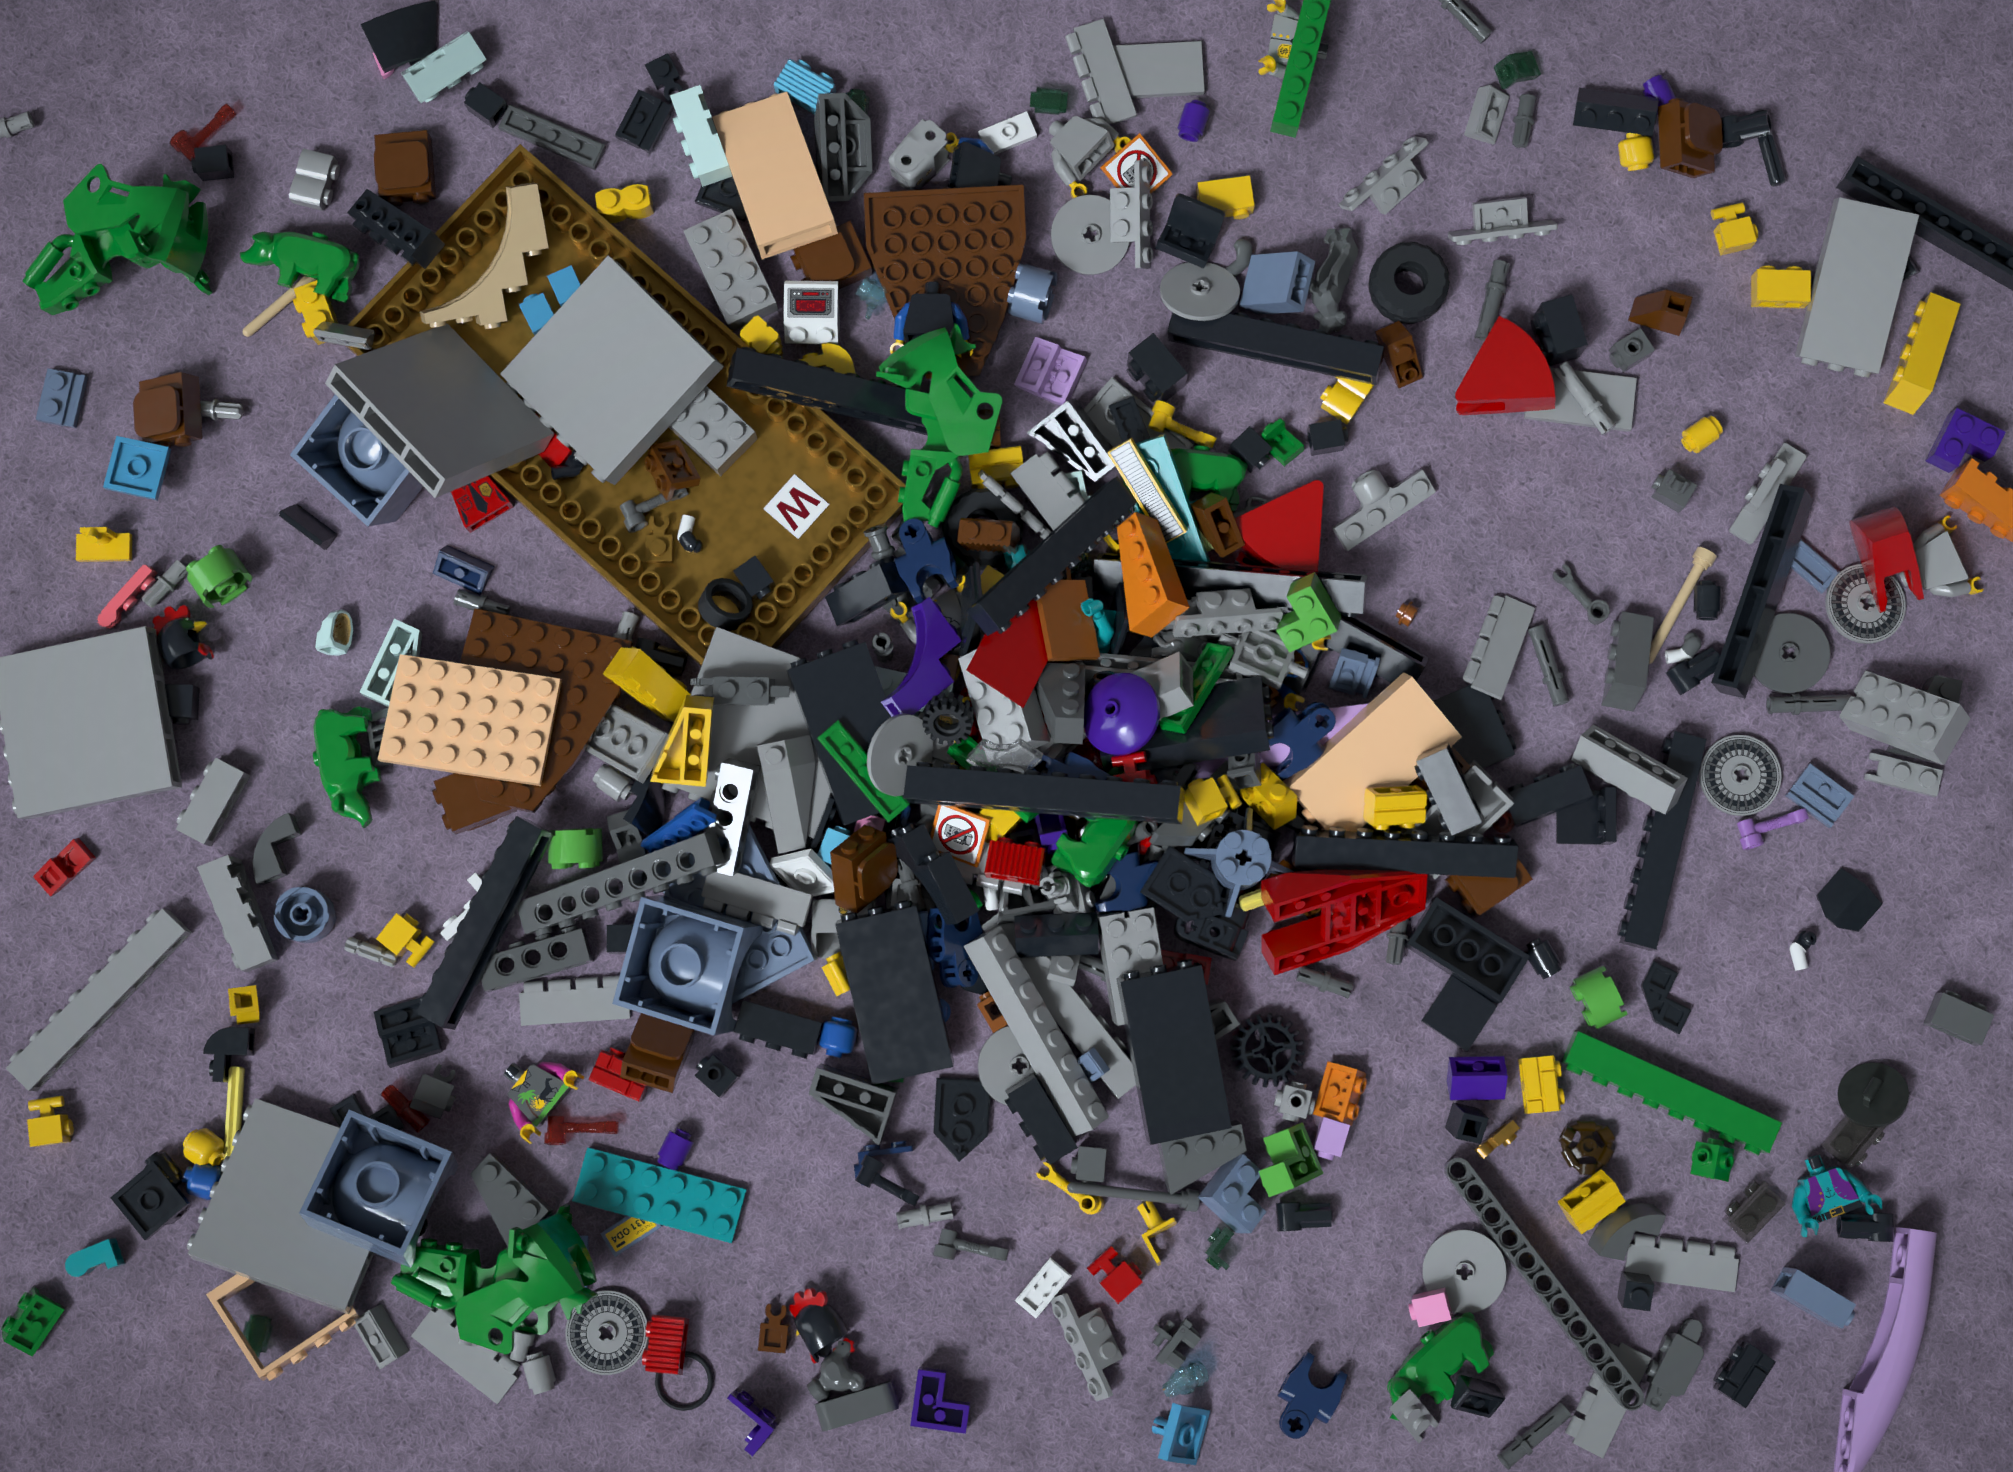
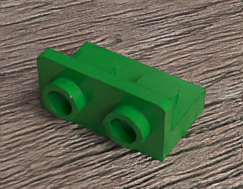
M35 1287L29 1293L25 1292L21 1296L17 1304L18 1310L13 1316L9 1315L1 1327L4 1342L32 1357L65 1310L64 1306L39 1293V1289Z

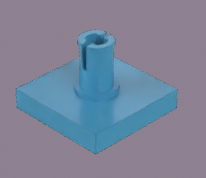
M116 436L103 488L158 501L171 449L162 445Z
M1172 1403L1168 1419L1157 1416L1153 1423L1164 1426V1428L1152 1426L1154 1434L1164 1436L1158 1458L1169 1462L1196 1465L1210 1410Z

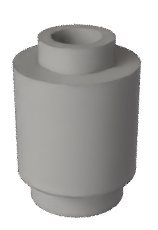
M603 764L593 777V782L597 784L596 787L617 802L621 799L627 800L632 794L630 789L632 788L633 779L613 766Z
M542 1351L526 1356L527 1361L522 1363L528 1387L533 1390V1394L536 1395L555 1389L554 1381H556L550 1356H543Z

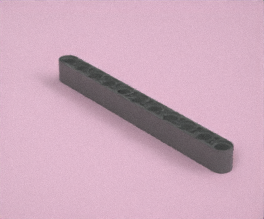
M1452 1158L1448 1160L1444 1166V1174L1615 1401L1627 1410L1639 1409L1644 1402V1394L1478 1174L1465 1159ZM1455 1162L1461 1163L1464 1167V1175L1460 1178H1455L1450 1173L1451 1165ZM1474 1184L1480 1187L1482 1193L1481 1197L1476 1201L1471 1200L1467 1195L1468 1188ZM1489 1207H1494L1498 1211L1499 1216L1494 1223L1487 1222L1484 1217V1213ZM1506 1230H1512L1516 1237L1515 1242L1510 1246L1502 1242L1501 1236ZM1524 1252H1528L1533 1258V1262L1528 1268H1523L1519 1264V1257ZM1541 1275H1546L1550 1280L1549 1287L1544 1291H1540L1536 1286V1280ZM1558 1298H1564L1567 1302V1308L1563 1313H1557L1553 1308L1554 1301ZM1580 1320L1584 1324V1332L1579 1336H1574L1571 1332V1325L1573 1322ZM1598 1343L1602 1350L1601 1355L1596 1359H1592L1588 1354L1590 1345ZM1611 1366H1615L1619 1371L1618 1378L1613 1382H1609L1605 1375L1606 1370ZM1633 1389L1636 1393V1400L1632 1404H1625L1623 1400L1624 1392Z

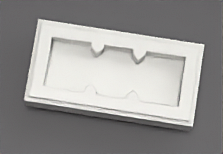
M1027 111L978 131L980 139L994 152V155L1037 138V133Z
M1050 1257L1015 1301L1037 1318L1072 1275Z

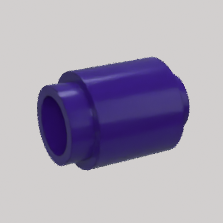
M1662 75L1652 77L1643 84L1645 96L1659 98L1658 107L1668 104L1669 100L1676 98L1668 80L1664 79Z
M1198 100L1185 103L1177 127L1180 138L1190 142H1197L1199 137L1203 136L1210 113L1205 103Z
M676 1128L675 1132L669 1130L658 1152L660 1156L657 1162L677 1171L679 1165H683L694 1144L690 1140L691 1134L680 1128Z

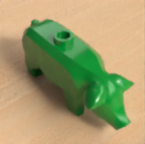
M259 232L252 235V239L255 241L247 251L240 252V257L246 264L257 266L275 264L280 272L277 282L280 286L292 288L301 273L307 277L318 279L313 291L314 293L329 297L334 291L332 299L345 303L351 295L352 280L359 269L358 253L341 244L328 241V236L313 232L312 236L296 232Z
M1194 446V450L1183 448L1171 449L1188 500L1191 492L1211 491L1226 497L1232 512L1237 509L1239 504L1237 486L1245 477L1248 467L1246 462L1241 461L1240 458L1234 455L1210 452V448L1206 446Z
M360 706L353 708L348 713H341L332 709H321L318 711V716L315 718L313 726L316 751H313V760L315 765L319 767L321 781L330 798L331 808L335 813L343 817L356 819L363 828H366L373 819L369 802L362 794V791L370 783L381 781V773L378 766L374 767L371 756L362 757V749L356 738L359 732H368V721H372L371 709Z
M1105 818L1087 819L1089 824L1084 829L1081 841L1070 838L1065 832L1062 833L1056 842L1058 849L1055 851L1051 862L1057 869L1070 872L1086 887L1099 884L1108 874L1116 860L1122 861L1129 849L1126 845L1132 838L1138 821Z
M1466 1312L1462 1316H1454L1435 1332L1433 1329H1430L1420 1337L1419 1340L1422 1343L1405 1358L1397 1373L1388 1381L1387 1391L1390 1394L1392 1405L1409 1389L1418 1399L1422 1394L1427 1393L1436 1404L1441 1403L1444 1399L1448 1401L1453 1397L1455 1384L1450 1376L1461 1368L1465 1359L1475 1366L1478 1374L1490 1365L1489 1359L1494 1355L1492 1345L1482 1338L1481 1329L1471 1312ZM1392 1413L1390 1419L1398 1420Z

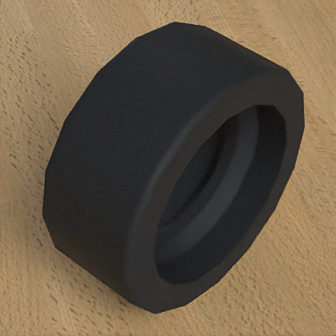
M719 578L707 584L698 601V607L703 619L711 626L731 631L738 629L746 621L752 610L753 602L748 591L740 583L732 579ZM712 596H723L730 599L737 606L739 613H729L720 609L714 603Z

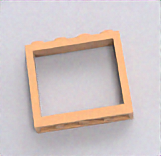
M236 1274L206 1294L262 1381L267 1378L269 1381L277 1378L284 1372L282 1368L291 1362L293 1365L301 1362L308 1356L307 1352L315 1346L317 1348L325 1346L332 1340L331 1335L339 1330L341 1332L347 1331L356 1324L355 1319L359 1317L352 1306L349 1314L345 1313L264 1367L224 1304L225 1301L255 1281Z

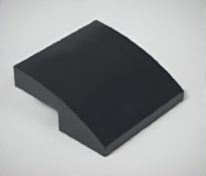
M421 997L374 1011L378 1035L382 1040L387 1065L390 1068L443 1052L436 1024L416 1013L420 1006Z

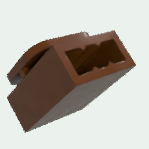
M1682 98L1671 99L1668 101V104L1659 106L1660 168L1690 178L1714 173V155L1719 154L1723 147L1722 122L1718 111L1695 102H1685Z
M421 130L374 135L375 180L378 184V196L393 206H401L403 202L413 201L415 204H425L430 199H436L432 138L428 131Z
M851 221L837 226L838 234L793 249L794 255H791L790 258L795 270L801 269L804 275L801 281H838L839 290L873 275L870 263Z
M178 372L139 382V393L133 401L134 429L136 434L142 437L143 442L162 445L171 449L170 446H190L192 441L203 439L198 376Z
M453 773L434 781L436 787L432 790L434 798L438 805L442 804L445 814L441 815L443 823L447 830L451 829L456 835L465 831H472L495 822L501 817L517 812L516 809L481 802L474 776Z
M865 824L830 852L835 904L858 914L887 890L897 876L898 866L895 845L887 842L885 832Z
M1518 857L1515 878L1446 875L1447 878L1444 879L1449 889L1453 893L1457 891L1463 899L1460 901V904L1468 915L1473 914L1475 918L1533 880Z
M641 1013L622 1061L620 1077L673 1093L693 1044L695 1030Z

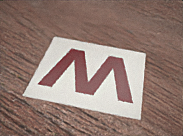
M794 474L763 509L799 539L829 504Z

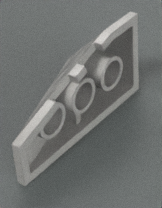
M810 735L758 745L756 749L778 854L806 848L815 771V757Z

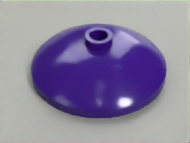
M1116 673L1102 679L1090 691L1084 704L1083 728L1089 741L1100 751L1116 756L1131 754L1141 749L1152 738L1159 723L1160 703L1157 693L1149 682L1132 673ZM1115 706L1114 713L1110 714L1111 708Z

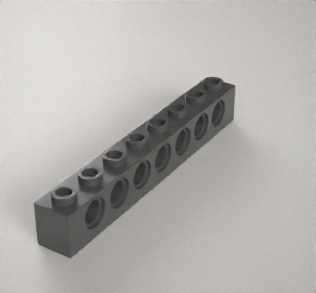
M716 832L703 833L522 900L517 906V910L525 934L536 933L538 937L551 933V927L559 925L560 928H565L576 924L575 919L582 916L583 920L598 916V910L606 908L607 911L620 908L622 907L621 902L627 899L630 900V903L639 901L641 897H646L645 893L653 890L654 894L669 890V884L677 882L678 885L691 882L694 880L693 875L701 873L702 876L718 872L717 867L726 864ZM691 853L695 858V863L693 866L689 862V856ZM667 862L671 866V872L669 875L666 873L665 865ZM643 871L647 875L646 883L642 881L641 876ZM619 880L623 883L622 892L618 888ZM596 889L599 891L600 894L599 900L595 898ZM572 898H574L576 901L575 909L572 907L571 904ZM549 906L553 910L552 918L548 914Z

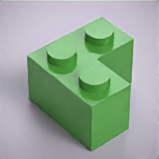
M1315 572L1292 582L1287 599L1294 610L1282 616L1276 629L1289 653L1337 632L1341 621L1340 613Z
M1303 1122L1263 1138L1273 1165L1258 1172L1269 1197L1296 1188L1324 1174Z

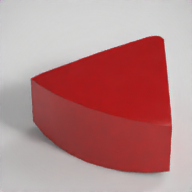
M1499 316L1455 393V398L1458 401L1456 405L1457 413L1459 415H1481L1555 409L1556 397L1551 370L1539 346L1522 328Z
M1314 480L1235 518L1245 544L1241 549L1249 557L1267 567L1318 571L1323 483L1319 480Z
M1889 507L1849 520L1862 568L1879 613L1886 611L1885 577L1903 572L1907 585L1917 600L1924 599L1911 535L1899 509Z

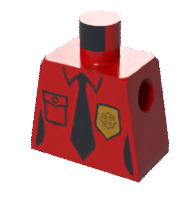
M488 476L451 491L463 525L469 533L513 508L512 503Z

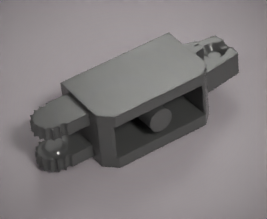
M713 676V679H691V685L694 686L713 685L712 696L704 697H714V705L768 706L769 704H775V697H790V686H775V679H769V677Z
M1687 1318L1677 1333L1671 1332L1669 1336L1665 1335L1658 1347L1661 1352L1657 1360H1652L1646 1370V1375H1648L1646 1381L1649 1383L1643 1403L1648 1407L1660 1412L1672 1395L1675 1397L1684 1395L1704 1356L1702 1347L1696 1344L1703 1329V1325L1699 1320Z

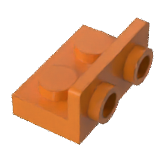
M1327 1061L1313 1115L1352 1126L1353 1120L1355 1121L1359 1114L1358 1102L1360 1095L1366 1089V1073Z

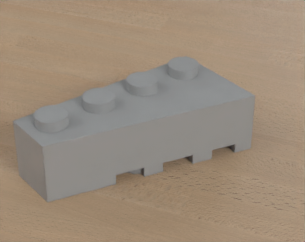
M226 855L198 866L197 869L212 901L214 911L223 927L224 938L232 948L233 953L231 956L236 968H240L244 972H250L278 961L242 860Z

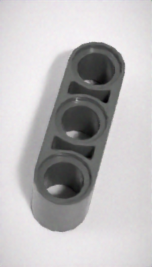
M892 1381L814 1404L822 1432L899 1409Z

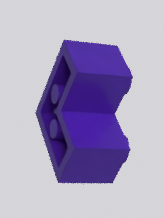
M1956 408L1947 415L1925 461L1948 473L1959 467L1965 453L1986 462L1995 455L2006 432Z
M919 1367L910 1426L966 1434L970 1403L943 1399L947 1371Z

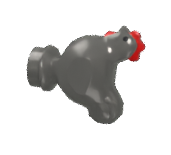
M848 1338L838 1341V1345L833 1349V1352L824 1358L821 1363L820 1378L813 1377L812 1381L807 1384L809 1392L818 1402L828 1399L831 1390L840 1392L849 1389L861 1391L865 1387V1376L860 1372L854 1371L849 1362L851 1353L855 1351L854 1341H850Z

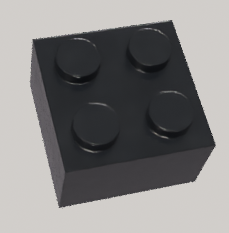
M1573 295L1540 304L1531 320V327L1534 335L1539 336L1541 342L1539 348L1545 356L1548 365L1552 366L1579 358L1588 346Z
M1154 333L1128 352V369L1126 371L1133 381H1140L1145 387L1143 391L1151 402L1156 400L1166 402L1185 387L1188 373Z

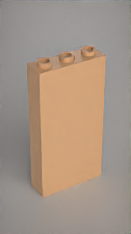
M787 92L773 94L769 98L750 102L742 107L723 111L719 115L712 117L762 259L838 234L833 215Z
M1402 673L1323 745L1325 751L1308 768L1286 778L1283 782L1298 796L1297 802L1304 808L1301 813L1311 824L1316 822L1321 830H1329L1330 827H1342L1346 831L1357 832L1358 828H1362L1367 823L1363 818L1366 788L1408 786L1418 777L1414 766L1417 765L1416 761L1419 755L1448 742L1451 747L1462 736L1415 679L1408 674Z

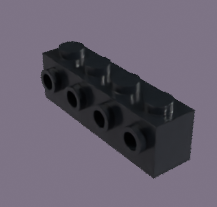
M369 189L364 191L347 212L355 220L352 224L363 234H366L367 231L370 232L368 235L380 245L385 242L384 246L396 256L401 253V258L411 266L418 264L426 269L445 246L432 230Z

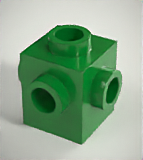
M1708 1138L1707 1143L1696 1141L1695 1149L1692 1152L1690 1174L1729 1182L1731 1168L1734 1164V1149L1724 1147L1725 1141Z

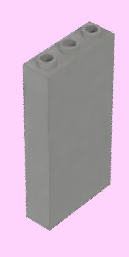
M1841 197L1834 199L1811 289V302L1807 305L1795 357L1802 358V364L1817 366L1818 362L1826 363L1829 370L1843 372L1844 368L1853 369V375L1869 378L1870 373L1879 374L1919 217L1918 214Z

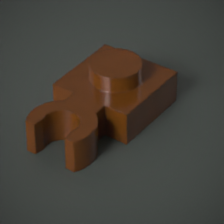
M768 1303L765 1313L769 1318V1323L761 1322L758 1351L786 1354L789 1325L781 1324V1320L787 1314V1306L782 1305L781 1313L774 1315L771 1312L772 1303Z

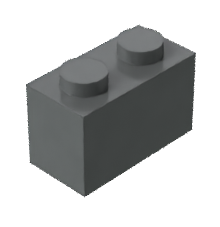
M1946 990L1945 993H1936L1923 1024L1973 1046L1982 1045L1994 1017L1993 1014L1986 1011L1987 1007L1973 1001L1971 1004L1961 1000V995Z

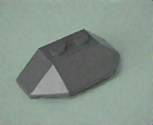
M844 92L819 93L814 118L816 172L827 202L850 201L854 193L872 173L870 117Z
M1226 760L1208 778L1213 777L1218 788L1221 787L1217 779L1227 775L1228 761ZM1228 800L1225 801L1228 807L1221 817L1197 826L1184 802L1182 825L1163 823L1154 832L1149 842L1152 845L1192 846L1198 839L1203 842L1213 831L1211 826L1216 821L1219 824L1222 823L1231 813L1228 809L1230 804Z

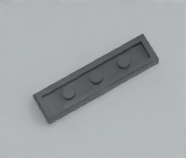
M510 104L498 127L503 132L593 170L596 169L606 148L605 144Z

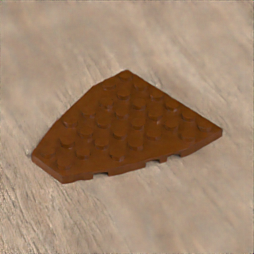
M1024 185L864 193L866 247L894 320L904 304L910 302L913 294H924L926 282L934 281L940 283V294L950 295L951 302L957 303L966 316L970 336L967 341L976 346L971 356L970 351L962 353L961 357L955 354L957 365L967 377L980 376L1004 322L1009 304L1007 302L1009 290L1014 286L1016 270L1020 264L1026 243ZM931 372L925 375L926 379L932 378Z
M474 608L461 657V664L559 678L562 681L542 785L536 786L474 776L481 802L535 813L543 804L545 797L550 795L556 789L557 783L563 776L574 768L592 740L593 733L606 718L609 708L619 698L622 688L603 675V673L620 648H632V641Z

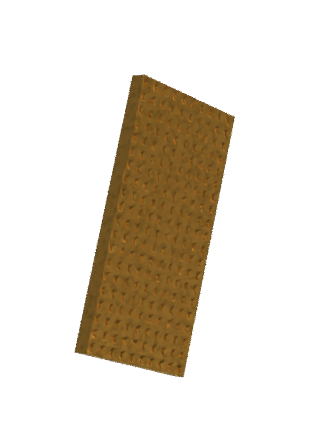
M519 144L435 233L445 246L428 267L424 269L418 264L411 266L406 263L348 324V326L375 331L372 349L346 347L356 356L436 328H431L430 324L422 322L420 311L440 306L460 296L478 281L489 268L498 252L505 232L508 210L506 187L536 183L538 185L548 248L541 249L542 254L526 256L525 252H522L528 285H522L521 290L506 293L505 289H502L507 321L500 322V327L485 329L484 325L477 324L475 316H472L473 320L469 322L457 323L456 319L447 320L446 324L506 383L507 381L501 375V372L535 336L519 304L523 303V300L531 294L536 293L539 295L543 293L555 314L561 306L547 276L572 265L580 284H582L609 255L622 265L724 366L706 386L755 431L758 439L720 477L668 427L653 444L680 440L701 480L699 486L686 488L688 495L684 498L669 501L644 513L648 522L647 526L633 533H629L624 524L625 517L620 509V505L629 500H634L637 505L661 494L656 488L653 476L645 467V457L648 455L649 449L615 485L608 481L600 482L591 473L594 469L589 464L584 465L580 473L575 477L553 480L550 466L538 454L495 472L490 476L701 666L716 628L707 623L700 614L698 607L700 596L707 584L714 579L727 578L740 583L733 570L753 556H756L776 585L772 588L774 592L764 600L758 598L753 601L752 599L753 607L746 621L738 629L729 632L777 649L871 547L868 537H865L863 532L880 524H886L889 527L903 512V503H898L900 486L906 487V485L822 410L727 387L732 355L737 348L749 346L535 156ZM518 393L517 396L523 401L524 398ZM537 411L534 412L539 417H541V415ZM554 428L552 429L556 435L559 434ZM570 445L569 449H570L571 451L575 450V449ZM794 474L829 504L799 539L763 509ZM682 515L696 518L692 533L696 539L701 540L703 543L702 550L697 554L685 551L677 539ZM650 516L655 517V525L657 527H661L664 524V516H668L670 520V528L666 535H673V563L645 562V535H653V531L649 526ZM712 596L714 603L720 609L729 613H739L737 606L730 599L723 596Z

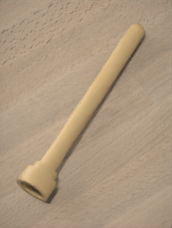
M307 276L301 278L292 288L287 290L244 327L243 335L246 337L252 336L296 298L294 288L317 279Z
M1697 547L1693 554L1694 560L1692 563L1694 566L1651 642L1649 664L1653 663L1703 570L1712 567L1717 556L1710 550Z

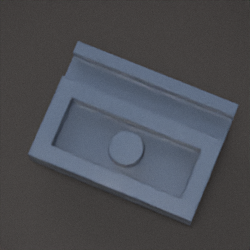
M47 368L36 420L76 428L88 377Z
M1342 648L1328 688L1355 695L1356 692L1363 694L1362 698H1366L1378 669L1380 658L1376 657L1375 660H1372L1366 654Z
M1808 764L1791 789L1785 794L1787 798L1802 809L1806 808L1810 815L1828 828L1834 825V822L1854 798L1853 794L1812 764Z

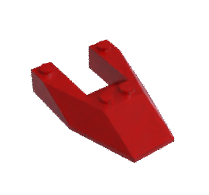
M1313 870L1288 872L1262 880L1261 899L1274 923L1321 908V916L1277 930H1271L1261 935V952L1274 976L1351 951L1398 923L1425 910L1427 874L1383 870Z

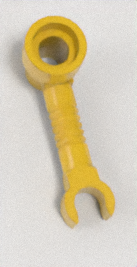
M1156 400L1152 409L1153 416L1148 425L1149 428L1161 433L1166 428L1193 440L1200 446L1213 448L1217 438L1173 420L1172 416L1176 408L1166 402Z
M1043 1162L1050 1172L1048 1176L1037 1172L1036 1175L1039 1179L1048 1180L1058 1188H1061V1190L1079 1202L1080 1209L1086 1214H1097L1103 1209L1104 1200L1102 1196L1070 1193L1067 1189L1070 1182L1055 1171L1053 1164L1049 1165L1048 1162ZM1088 1199H1091L1092 1201L1091 1208L1087 1206Z

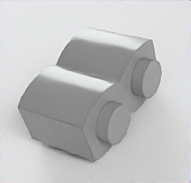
M303 148L289 193V199L293 204L324 211L326 205H330L333 197V190L330 188L333 180H337L340 173V165H338L336 158Z

